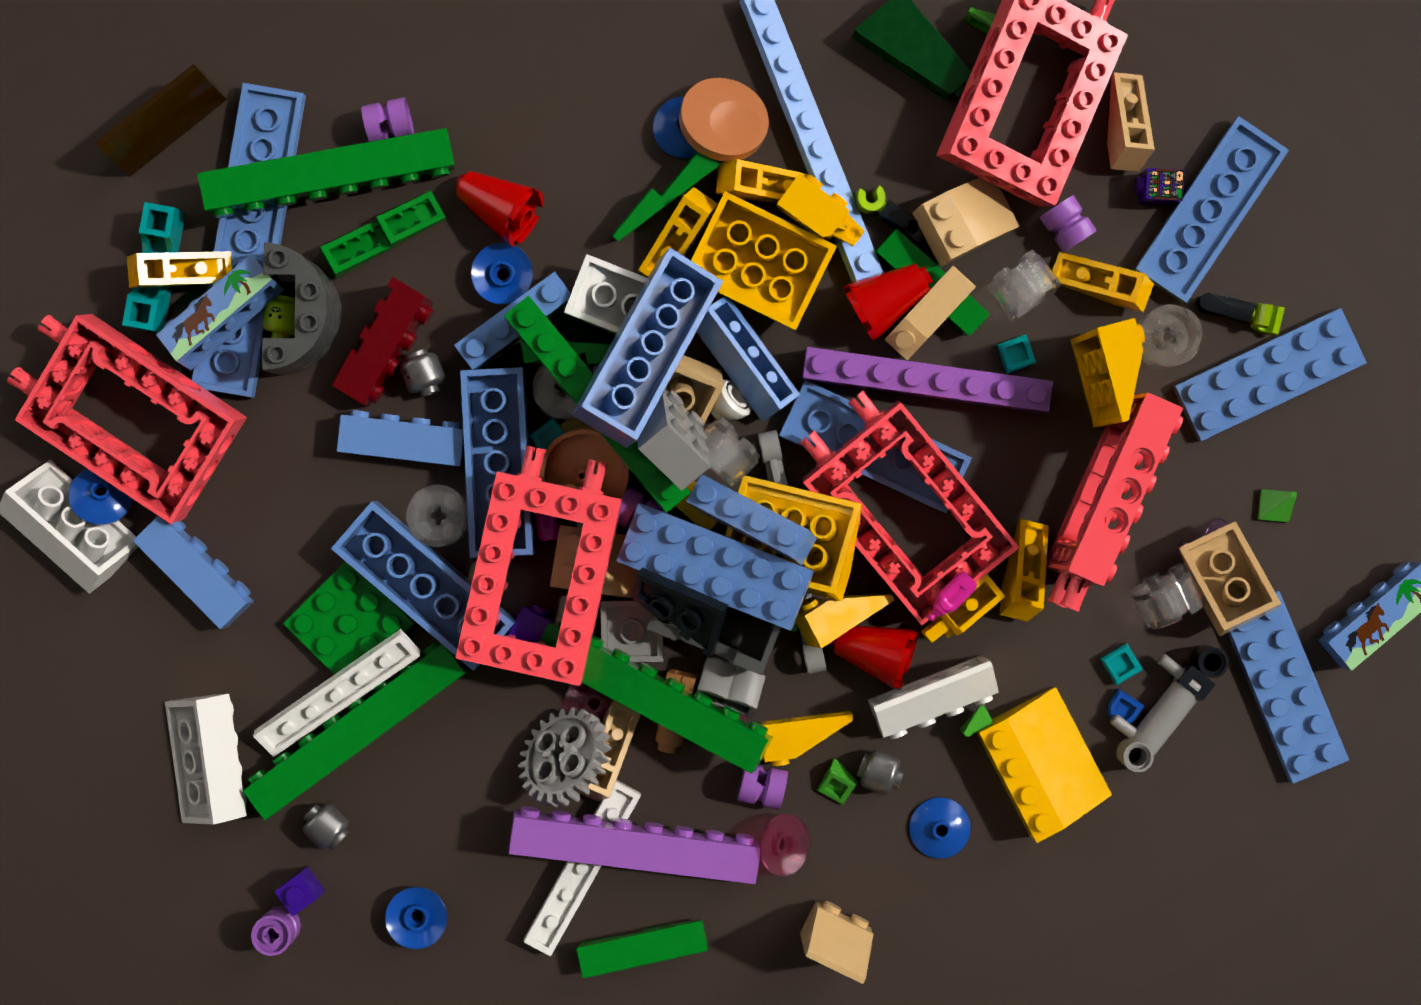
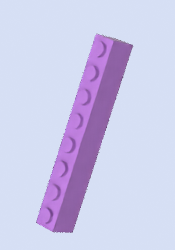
M812 347L805 349L801 380L1041 414L1049 412L1053 381Z
M521 807V810H514L509 854L756 884L761 846L757 840H754L753 836L739 833L736 834V837L724 836L723 832L717 830H706L705 833L693 832L694 829L686 826H676L675 830L665 829L662 824L655 822H646L644 826L633 825L631 820L615 818L614 822L602 821V818L597 815L585 814L583 818L571 817V813L555 810L552 811V814L540 813L538 808Z

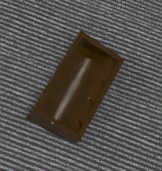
M193 64L99 138L95 144L113 162L132 176L227 99L215 83Z

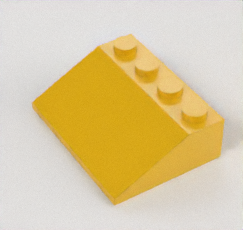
M725 191L691 261L723 281L718 293L796 331L837 246Z
M1135 318L1098 327L1070 339L1094 428L1129 421L1143 354L1142 343L1145 342L1143 328L1140 324L1136 323Z
M743 475L738 491L739 494L810 530L817 538L802 565L814 571L806 592L842 601L851 572L862 504ZM727 527L726 537L793 562Z
M1055 686L993 718L992 725L976 733L1029 836L1036 843L1065 829L1112 796Z

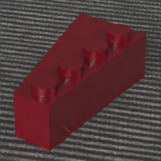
M393 276L387 285L392 289L391 293L384 299H379L374 308L376 320L374 323L370 322L367 326H364L359 335L358 343L361 347L359 350L354 348L350 352L332 384L338 390L368 407L371 403L376 404L385 390L382 387L388 376L392 378L401 365V362L398 361L404 350L408 352L417 340L415 332L420 324H427L434 312L431 309L434 304L432 301Z

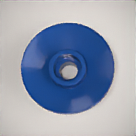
M684 97L674 98L664 103L657 111L653 122V133L659 147L668 155L680 159L691 158L697 151L687 142L682 131L677 126L679 123V111Z
M495 243L482 249L475 257L471 268V279L474 288L481 297L491 303L505 305L514 302L529 290L533 279V268L528 256L517 246L512 247L507 243ZM501 270L509 272V277L504 281L498 279V273Z
M89 469L83 470L73 479L68 493L69 503L73 512L81 520L93 525H108L117 522L128 513L133 503L131 497ZM97 488L107 490L103 496H98L94 493Z
M935 797L922 802L914 810L909 823V832L914 845L923 854L932 858L943 859L957 854L964 848L970 836V820L966 811L961 805L949 798ZM939 825H945L947 831L943 835H938L936 828Z
M410 887L397 893L390 901L385 914V923L390 936L398 944L409 949H423L438 941L444 933L447 925V910L444 902L435 892L423 887ZM416 910L421 911L423 919L416 920L413 917V912Z

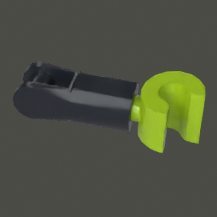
M880 185L872 193L873 203L866 200V192L861 188L855 192L854 200L859 212L871 214L878 211L877 217L894 229H898L912 243L922 247V240L925 236L918 225V221L890 199L885 202V192ZM910 222L917 226L913 233L905 229Z
M1210 292L1203 294L1196 301L1197 309L1202 313L1221 316L1243 323H1249L1252 320L1250 327L1253 330L1273 336L1279 333L1285 307L1256 303L1255 306V303L1231 297L1227 298L1226 296Z

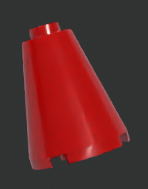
M474 171L462 174L455 184L457 198L505 243L512 247L515 246V241L521 244L530 235L538 222L539 217L535 215L537 206L543 208L544 195L536 188Z
M915 263L849 283L843 289L873 341L879 338L930 291L928 285L933 280L925 266L918 268Z
M856 625L832 641L830 646L834 647L835 655L893 689L901 690L905 682L902 680L903 674L909 671L917 644L915 639L919 632L909 629Z

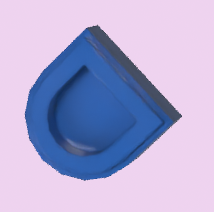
M1117 688L1107 704V714L1110 719L1118 714L1131 724L1137 719L1145 706Z

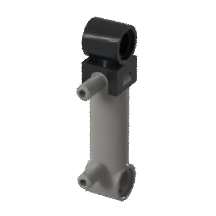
M1210 645L1198 646L1190 655V664L1183 663L1181 666L1166 654L1159 658L1158 664L1173 675L1171 678L1172 684L1137 728L1118 714L1114 715L1110 720L1111 725L1128 737L1121 741L1116 749V756L1121 765L1133 772H1143L1151 767L1155 754L1197 701H1203L1216 685L1209 678L1220 677L1227 671L1229 660L1223 650ZM1212 653L1215 663L1211 668L1206 669L1204 667V659L1208 654ZM1134 748H1140V758L1136 762H1130V751Z

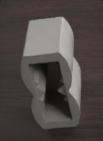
M721 656L707 657L696 691L712 698L711 704L716 707L726 706L737 711L742 716L752 717L757 709L766 676L759 675L742 667H736L728 659Z

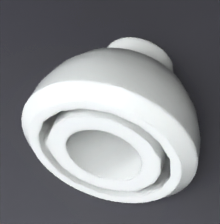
M723 380L724 386L711 410L712 415L718 420L724 418L738 420L749 415L751 406L731 380Z

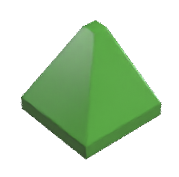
M971 7L964 20L983 33L988 34L996 14Z
M1260 489L1257 519L1289 522L1297 492Z
M984 704L979 706L960 728L964 736L969 737L992 725L993 721Z
M833 758L816 790L843 805L858 781L838 760Z

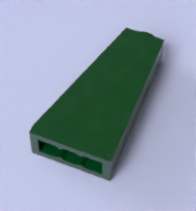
M912 0L887 1L854 30L852 37L856 42L943 100L947 101L953 95L958 99L962 95L971 70Z

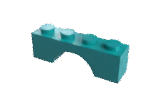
M144 202L139 228L142 253H179L186 213L175 207ZM172 286L133 288L127 294L122 325L137 330L159 333L166 325Z

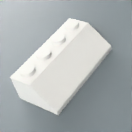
M49 460L4 492L0 502V514L90 594L107 581L138 548L137 544L133 541L136 536L119 521L108 525H93L81 520L73 512L68 498L69 488L73 479L54 462Z
M980 655L906 684L901 690L894 689L867 701L880 734L883 738L889 736L890 740L904 736L907 734L906 729L918 725L919 728H924L936 722L935 717L946 714L947 717L960 714L964 711L963 706L975 702L976 706L993 700L992 695L999 693L991 661Z
M213 694L165 701L182 823L214 825L245 817L247 799L242 788V766L237 752L238 737L234 731L232 717L234 708L229 694Z

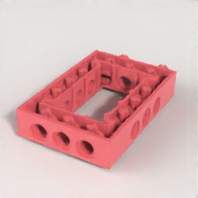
M1002 0L936 156L1039 208L1056 206L1128 34L1106 22L1116 0H1095L1090 13L1065 0ZM1034 33L1036 35L1042 34L1058 42L1060 48H1069L1084 57L1075 59L1070 63L1067 72H1069L1061 93L1057 94L1055 98L1057 103L1049 121L1045 122L1043 126L1045 131L1038 148L1033 150L1031 158H1028L989 138L1031 36Z
M93 314L76 315L69 328L51 315L44 317L41 323L45 326L39 325L38 332L43 333L59 345L38 380L21 367H16L10 375L14 376V378L8 377V384L13 385L28 395L15 421L168 523L173 524L185 519L247 417ZM97 366L103 370H110L125 380L124 384L126 386L135 387L150 397V402L155 405L160 404L177 415V420L184 424L200 423L192 437L185 440L183 444L185 448L176 463L171 465L167 471L73 409L74 404Z
M863 390L857 394V397L864 404L863 407L854 397L848 404L866 423L864 425L865 428L836 451H831L815 430L808 434L815 446L811 444L807 437L799 442L817 462L816 468L803 477V483L811 492L862 504L855 546L917 621L923 625L929 620L928 615L932 613L933 604L938 593L958 573L964 571L977 582L1020 547L904 405L898 400L884 412H879ZM897 446L904 457L971 537L924 576L848 485L854 477L859 478L862 475V470L878 457H881V459L885 457V452Z
M1149 392L1137 394L1133 398L1129 421L1105 426L1047 556L1046 568L1057 572L1059 575L1047 601L1079 612L1089 586L1093 584L1104 587L1106 582H1111L1117 570V565L1114 564L1119 552L1123 553L1129 544L1130 535H1128V531L1132 523L1138 522L1144 507L1140 504L1145 493L1149 494L1156 483L1157 477L1154 476L1158 464L1162 465L1169 454L1170 447L1167 446L1171 435H1175L1183 422V417L1180 416L1183 410L1182 407ZM1144 458V466L1142 467V469H1135L1134 466H1139ZM1131 487V495L1129 496V498H1127L1126 500L1122 499V493L1127 494ZM1118 516L1117 526L1113 529L1108 528L1109 523L1114 522Z
M526 445L521 473H518L516 476L496 472L455 659L580 686L584 677L623 499L603 495L604 492L601 491L608 463L599 462L597 473L594 474L597 461L588 459L583 487H579V489L543 482L539 476L546 450L537 448L535 459L533 460L535 447ZM521 510L583 523L556 648L547 646L546 642L543 641L534 643L516 639V635L502 636L494 634L495 626L501 618L499 608L502 595L508 586V582H506L508 567L515 555L513 545L518 528H521Z

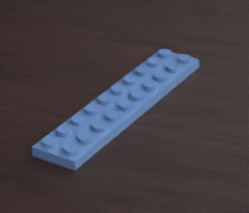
M242 83L228 167L296 155L306 95L295 91ZM277 203L264 205L265 209L261 211L246 212L244 208L233 210L234 215L219 218L214 252H231L232 269L235 268V265L241 259L246 258L251 253L264 263V242L281 245L287 206L278 207ZM208 284L207 291L211 288L213 284ZM265 308L193 369L192 381L206 390L255 398L262 357V343L266 334V330L262 326Z

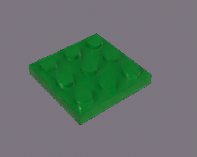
M345 561L283 624L335 675L398 630L402 629L406 633L416 622Z

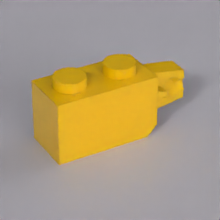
M799 173L778 201L777 208L810 233L824 240H831L832 237H835L854 247L865 230L849 215L850 210L846 208L848 205L847 201L834 192L831 196L821 189L823 184L812 175L808 174L805 178Z
M988 574L976 582L978 585L975 591L955 611L935 617V620L921 631L930 643H933L943 634L948 638L953 634L958 636L1006 597Z

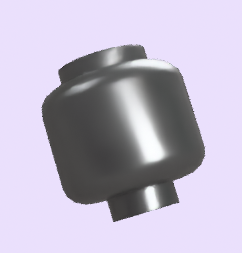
M422 349L403 357L405 362L400 365L399 369L409 392H420L421 396L425 397L439 391L438 385L445 380V374L436 354L428 353L426 349Z
M873 750L870 755L865 753L857 776L861 777L860 783L863 787L879 794L887 795L892 787L899 788L905 772L899 770L901 763L897 757L880 750Z
M316 804L303 817L307 821L303 827V833L319 849L329 847L332 850L349 833L347 830L349 826L348 819L332 804H326L322 808Z

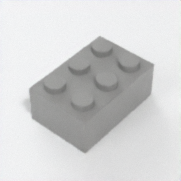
M665 389L641 432L637 443L638 449L682 491L711 467L708 456L710 451L706 446L705 440L707 436L703 431V420L696 412L691 411L689 413L682 406L684 403L673 390L668 392Z

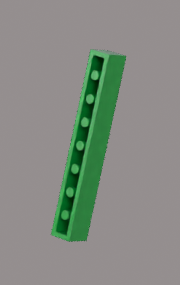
M447 128L200 172L197 173L205 211L209 215L214 214L215 218H224L234 215L233 210L245 208L246 212H257L264 210V205L277 203L278 207L296 204L295 199L308 197L309 201L327 198L326 193L339 191V195H349L357 193L358 187L370 185V189L375 190L388 187V182L400 180L401 184H409L419 181V176L431 174L432 178L446 177L450 175L449 171L455 170L448 131Z
M528 295L504 315V319L577 406L594 374ZM597 431L663 512L667 513L691 493L687 487L681 491L638 449L637 441L625 448Z
M562 620L549 623L540 641L546 642L547 646L556 648ZM594 635L592 636L582 683L751 774L757 770L773 736L767 734L768 728L755 721H751L750 724L739 719L740 713L726 706L723 709L711 704L713 699L697 691L695 695L684 689L685 684L672 677L666 680L656 675L658 672L656 668L643 662L639 666L630 661L631 656L628 653L617 648L611 651L603 647V640Z
M437 641L422 651L425 656L416 664L412 661L399 670L398 673L400 675L390 682L389 679H386L373 688L374 695L367 700L363 696L347 706L350 712L344 717L340 718L336 714L322 725L325 731L315 736L313 732L297 743L300 749L291 755L289 751H286L272 761L276 766L266 773L262 769L250 777L248 782L251 785L243 790L244 794L264 821L468 672L469 670L460 659H455L456 656L444 645H439Z

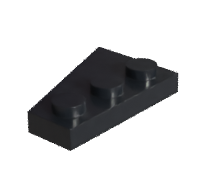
M642 567L636 577L632 599L661 621L668 620L681 630L679 635L687 641L692 638L704 648L702 652L711 658L716 651L728 604Z

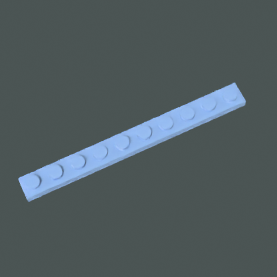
M739 0L808 174L823 184L821 189L831 196L834 192L847 201L848 205L846 208L850 210L849 215L865 230L854 247L834 237L851 281L855 282L884 273L876 252H874V247L775 0Z

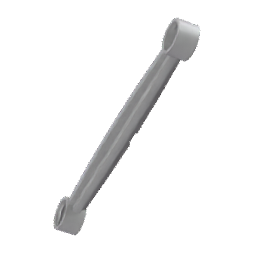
M777 431L758 433L767 480L788 486ZM806 592L803 601L811 598L812 594ZM799 629L808 674L826 671L823 649L808 646Z

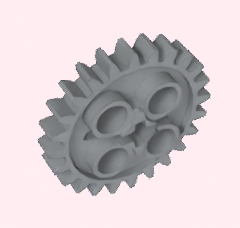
M571 707L569 713L561 709L559 717L551 713L549 717L550 722L546 723L541 720V729L539 731L531 730L534 738L533 740H525L524 743L529 748L526 751L520 752V755L526 758L525 761L518 764V767L524 770L519 775V778L525 781L523 788L529 791L531 797L546 806L551 804L557 808L559 803L568 806L570 798L579 802L580 792L589 795L590 790L588 786L591 783L594 785L599 784L595 778L597 774L606 773L601 768V765L610 762V759L604 755V753L611 750V746L605 743L610 739V735L604 732L606 726L599 722L600 719L584 709L578 711Z

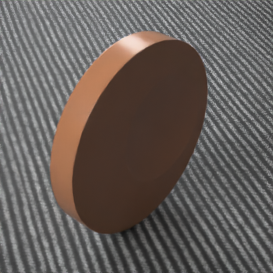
M710 78L695 84L686 93L679 111L680 128L687 142L702 155L718 161L743 160L754 154L762 145L769 126L768 113L760 97L746 85L727 78Z
M579 428L568 431L549 445L544 454L540 471V478H542L543 482L579 489V487H583L588 465L587 461L590 459L597 461L594 474L597 473L599 462L608 463L601 491L604 492L603 495L620 499L623 497L629 486L630 471L596 429Z

